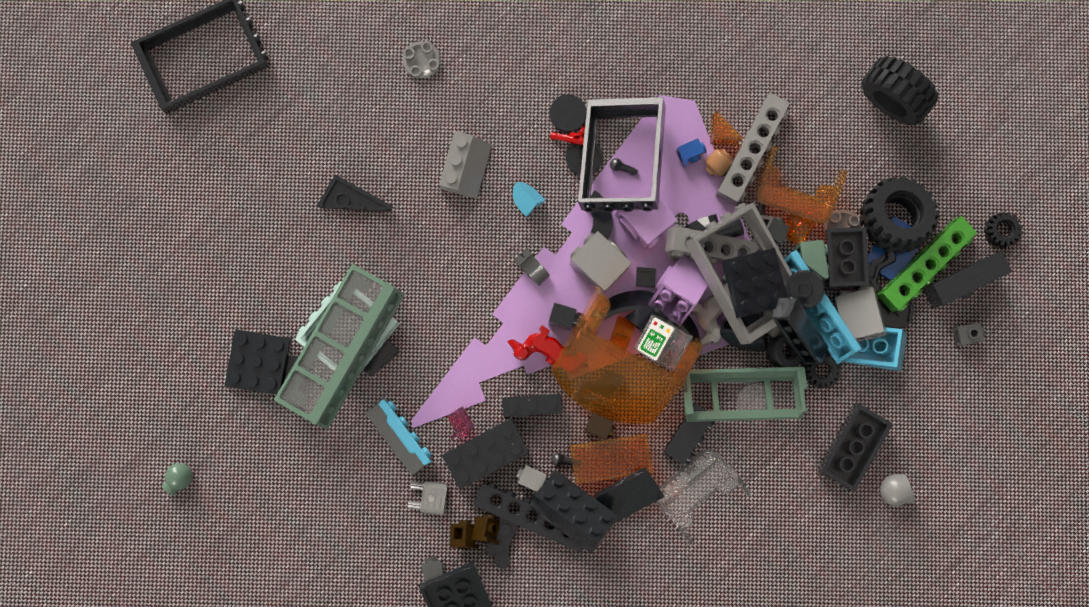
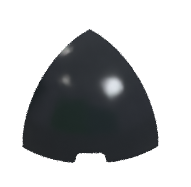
M762 312L741 317L745 327L762 318ZM724 318L720 327V335L727 343L746 351H767L766 334L749 344L741 345L727 318Z

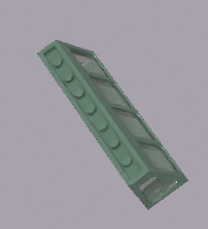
M352 264L274 401L313 424L328 430L405 293Z

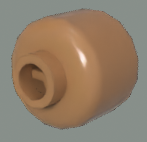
M716 149L705 159L707 165L705 169L712 176L716 174L718 177H722L729 171L734 159L724 149Z

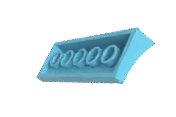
M797 250L790 253L784 259L792 274L799 270H809ZM824 294L823 299L818 305L810 309H804L828 345V351L837 364L861 349L826 294Z

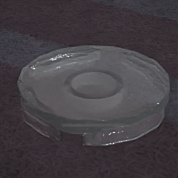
M749 384L743 387L736 398L737 409L767 410L764 385ZM772 393L773 409H774V407H775V398H774V395H773V393ZM749 420V421L759 422V421H763V420Z

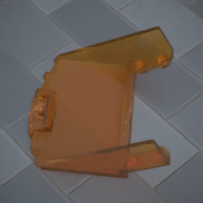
M597 286L551 371L561 388L575 402L590 412L621 423H653L685 384L684 380L701 353L703 345L698 338L694 342L687 343L670 372L601 338L595 333L610 308V301L607 296L602 294L601 288Z

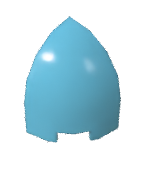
M516 182L513 188L514 203L527 217L532 214L533 209L537 205L540 207L546 200L533 187L523 182Z

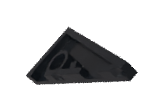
M336 174L317 204V207L321 209L391 212L394 208Z

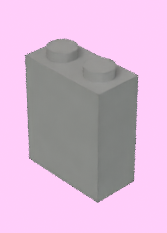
M860 287L856 292L845 291L840 293V296L835 297L839 315L857 342L887 335L877 293L873 287Z

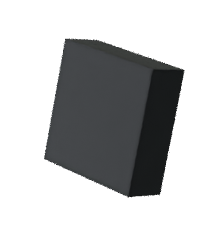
M637 267L635 287L655 288L656 268Z

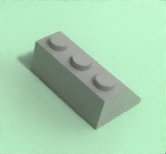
M454 131L439 183L440 189L477 199L492 144L473 135Z

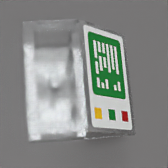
M652 314L633 349L674 371L693 336Z

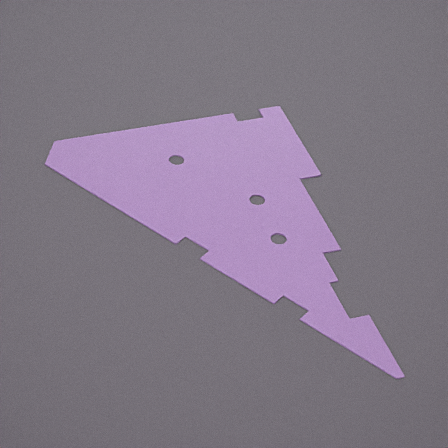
M659 95V97L664 98L666 105L659 199L674 216L679 213L686 214L689 218L688 224L714 214L717 215L718 221H720V216L727 212L732 214L736 211L735 207L737 206L715 195L725 176L718 177L716 174L712 176L705 169L707 167L705 159L714 151L696 102ZM644 117L639 121L592 183L591 195L595 190L603 198H631L647 184L652 188L657 117ZM698 138L700 143L703 142L705 144L707 153L701 156V160L692 164L689 161L687 167L683 168L676 149ZM618 158L624 164L634 167L638 170L637 175H631L621 170L613 171L610 168L611 160ZM577 203L561 224L572 234L560 250L554 255L543 247L536 256L538 262L547 270L550 276L538 286L523 273L492 314L503 322L502 326L487 345H484L474 337L411 420L413 427L486 401L479 382L522 366L525 367L527 375L552 366L545 361L547 357L539 352H534L524 361L516 359L513 356L512 347L507 343L508 340L514 339L523 344L529 335L540 332L539 328L541 325L550 330L548 337L557 339L569 354L577 357L576 353L581 351L589 356L585 361L589 364L588 367H582L576 374L567 371L570 379L640 353L641 351L637 350L644 335L625 318L634 311L618 313L603 320L589 335H585L589 315L602 302L614 295L634 290L656 293L658 290L656 288L635 287L637 267L656 268V286L669 265L673 267L677 260L674 261L672 258L669 259L665 252L666 237L662 235L658 244L652 249L648 246L644 250L638 241L633 240L622 228L616 216L617 210L611 212L613 225L609 240L613 241L626 254L631 265L602 295L570 265L571 253L578 246L580 248L584 246V240L591 233L593 227V218L590 212L582 211ZM739 218L743 225L744 235L735 238L750 241L742 218ZM722 263L711 264L724 287L726 283L721 281L725 275ZM707 286L697 302L701 306L704 305L705 300L709 296L713 295L709 286ZM554 302L577 309L576 312H580L585 316V324L582 327H571L570 331L549 325ZM690 312L689 315L698 329L700 339H702L706 332L699 326L697 315H692ZM723 312L716 320L719 328L726 317ZM676 326L675 329L679 334L669 346L676 364L692 359L694 351L685 334ZM723 338L717 344L709 343L700 348V355L729 345V343Z

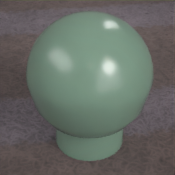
M183 463L171 465L165 473V482L162 488L171 495H175L178 490L185 489L190 485L193 478L191 469Z

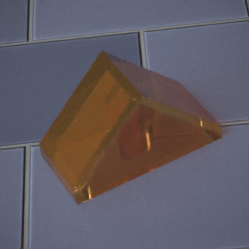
M718 111L714 112L710 120V144H739L743 137Z
M617 317L605 351L624 358L635 328L626 318Z

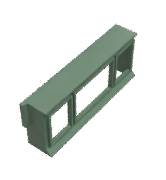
M805 367L685 370L682 377L686 422L801 419L806 413L804 390H807ZM770 381H792L795 409H773ZM764 382L767 410L720 411L717 383ZM691 383H711L713 411H693Z

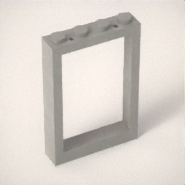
M754 203L738 205L735 207V212L732 214L730 212L720 216L721 220L719 222L713 221L705 226L706 230L702 232L698 230L689 235L691 239L685 242L741 345L753 342L777 326L772 319L774 310L748 327H745L741 318H736L733 304L704 253L700 242L743 217L761 251L775 248L784 285H786L792 273Z

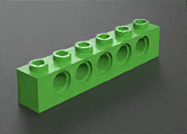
M962 216L954 218L877 294V297L891 312L903 311L909 305L908 301L911 298H916L922 292L921 288L924 285H929L935 279L934 275L937 272H942L948 266L947 262L950 259H955L961 253L959 250L963 246L966 247L974 240L972 237L977 232ZM952 236L956 239L955 244L952 242ZM939 248L943 251V256H940ZM926 261L930 263V269H927ZM913 274L917 276V282H914ZM900 287L904 289V295L900 294Z

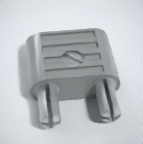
M428 481L424 483L411 482L412 485L424 487L410 486L412 489L423 490L421 503L408 501V504H413L407 505L408 508L420 509V512L443 515L448 484Z

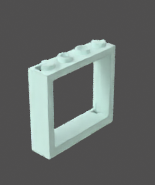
M341 281L334 286V292L330 297L326 296L323 299L321 308L310 315L309 323L299 329L300 331L295 340L304 347L339 288ZM356 289L354 295L371 308L373 302ZM391 318L365 366H367L384 342L400 325L394 318ZM320 351L317 358L335 371L338 365Z

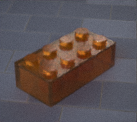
M647 434L569 445L575 484L627 477L644 467L650 473H653Z

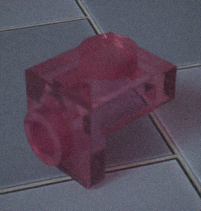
M463 406L447 416L456 431L455 434L450 436L451 440L456 437L462 439L470 434L468 430L473 428L474 424Z

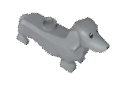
M724 275L721 281L723 283H726L724 285V289L731 300L726 277ZM714 295L709 296L703 306L697 303L691 311L692 315H697L699 326L706 332L700 340L701 347L709 343L717 344L722 339L716 320L723 311Z

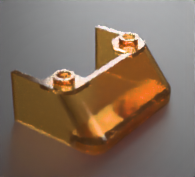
M772 145L761 174L757 199L762 204L823 224L828 222L832 216L848 171L840 169L834 187L826 184L820 185L816 189L814 196L778 184L781 173L777 167L772 166L778 147Z

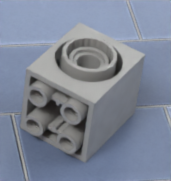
M597 231L595 234L590 233L586 237L582 248L578 246L571 253L570 265L604 295L628 270L631 262L613 241L606 239Z

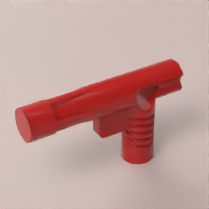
M585 126L578 133L571 132L569 135L551 132L550 139L583 145Z

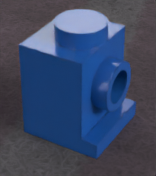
M697 138L677 147L676 153L683 168H685L689 161L692 164L701 160V156L707 153L705 144L703 142L700 143Z

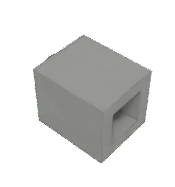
M528 465L525 468L521 467L516 476L519 479V484L536 492L543 485L547 477L546 474Z

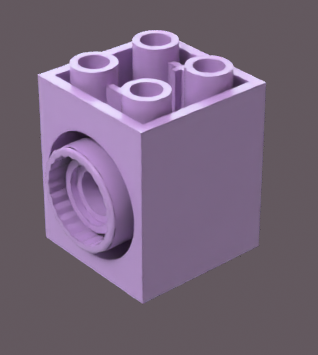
M647 184L631 198L651 197V188ZM660 199L658 210L649 212L643 210H633L631 212L617 210L616 212L622 228L633 240H637L644 250L648 246L652 249L659 243L662 235L666 237L667 229L675 227L674 224L677 221Z
M683 256L679 257L673 267L669 265L656 284L655 288L658 290L648 304L652 308L656 306L664 313V316L681 326L696 306L708 286L697 264Z

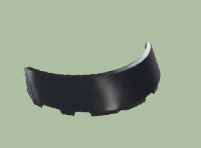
M634 290L608 298L589 315L585 335H589L599 323L615 314L635 311L646 304L648 305L655 293L645 290ZM688 315L681 326L676 325L689 340L694 351L693 360L697 361L700 358L701 339L694 321Z

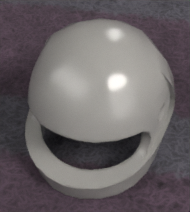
M893 474L883 480L880 493L883 500L889 505L901 506L916 501L906 474Z

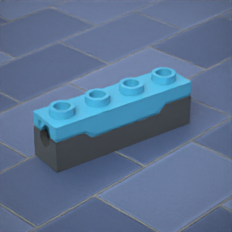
M383 399L365 414L410 474L414 475L432 462L430 459L432 454L426 447L422 448L418 443L420 438L414 431L411 433L408 430V422L403 416L399 417L396 414L397 408L391 400L387 402L386 399Z

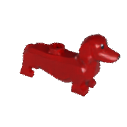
M543 325L539 328L540 332L529 335L523 344L514 339L507 341L513 349V356L520 361L528 359L534 352H539L547 357L546 362L554 367L558 364L572 374L578 373L582 367H588L589 365L585 362L589 356L581 351L576 353L577 357L569 354L557 339L548 337L550 330Z

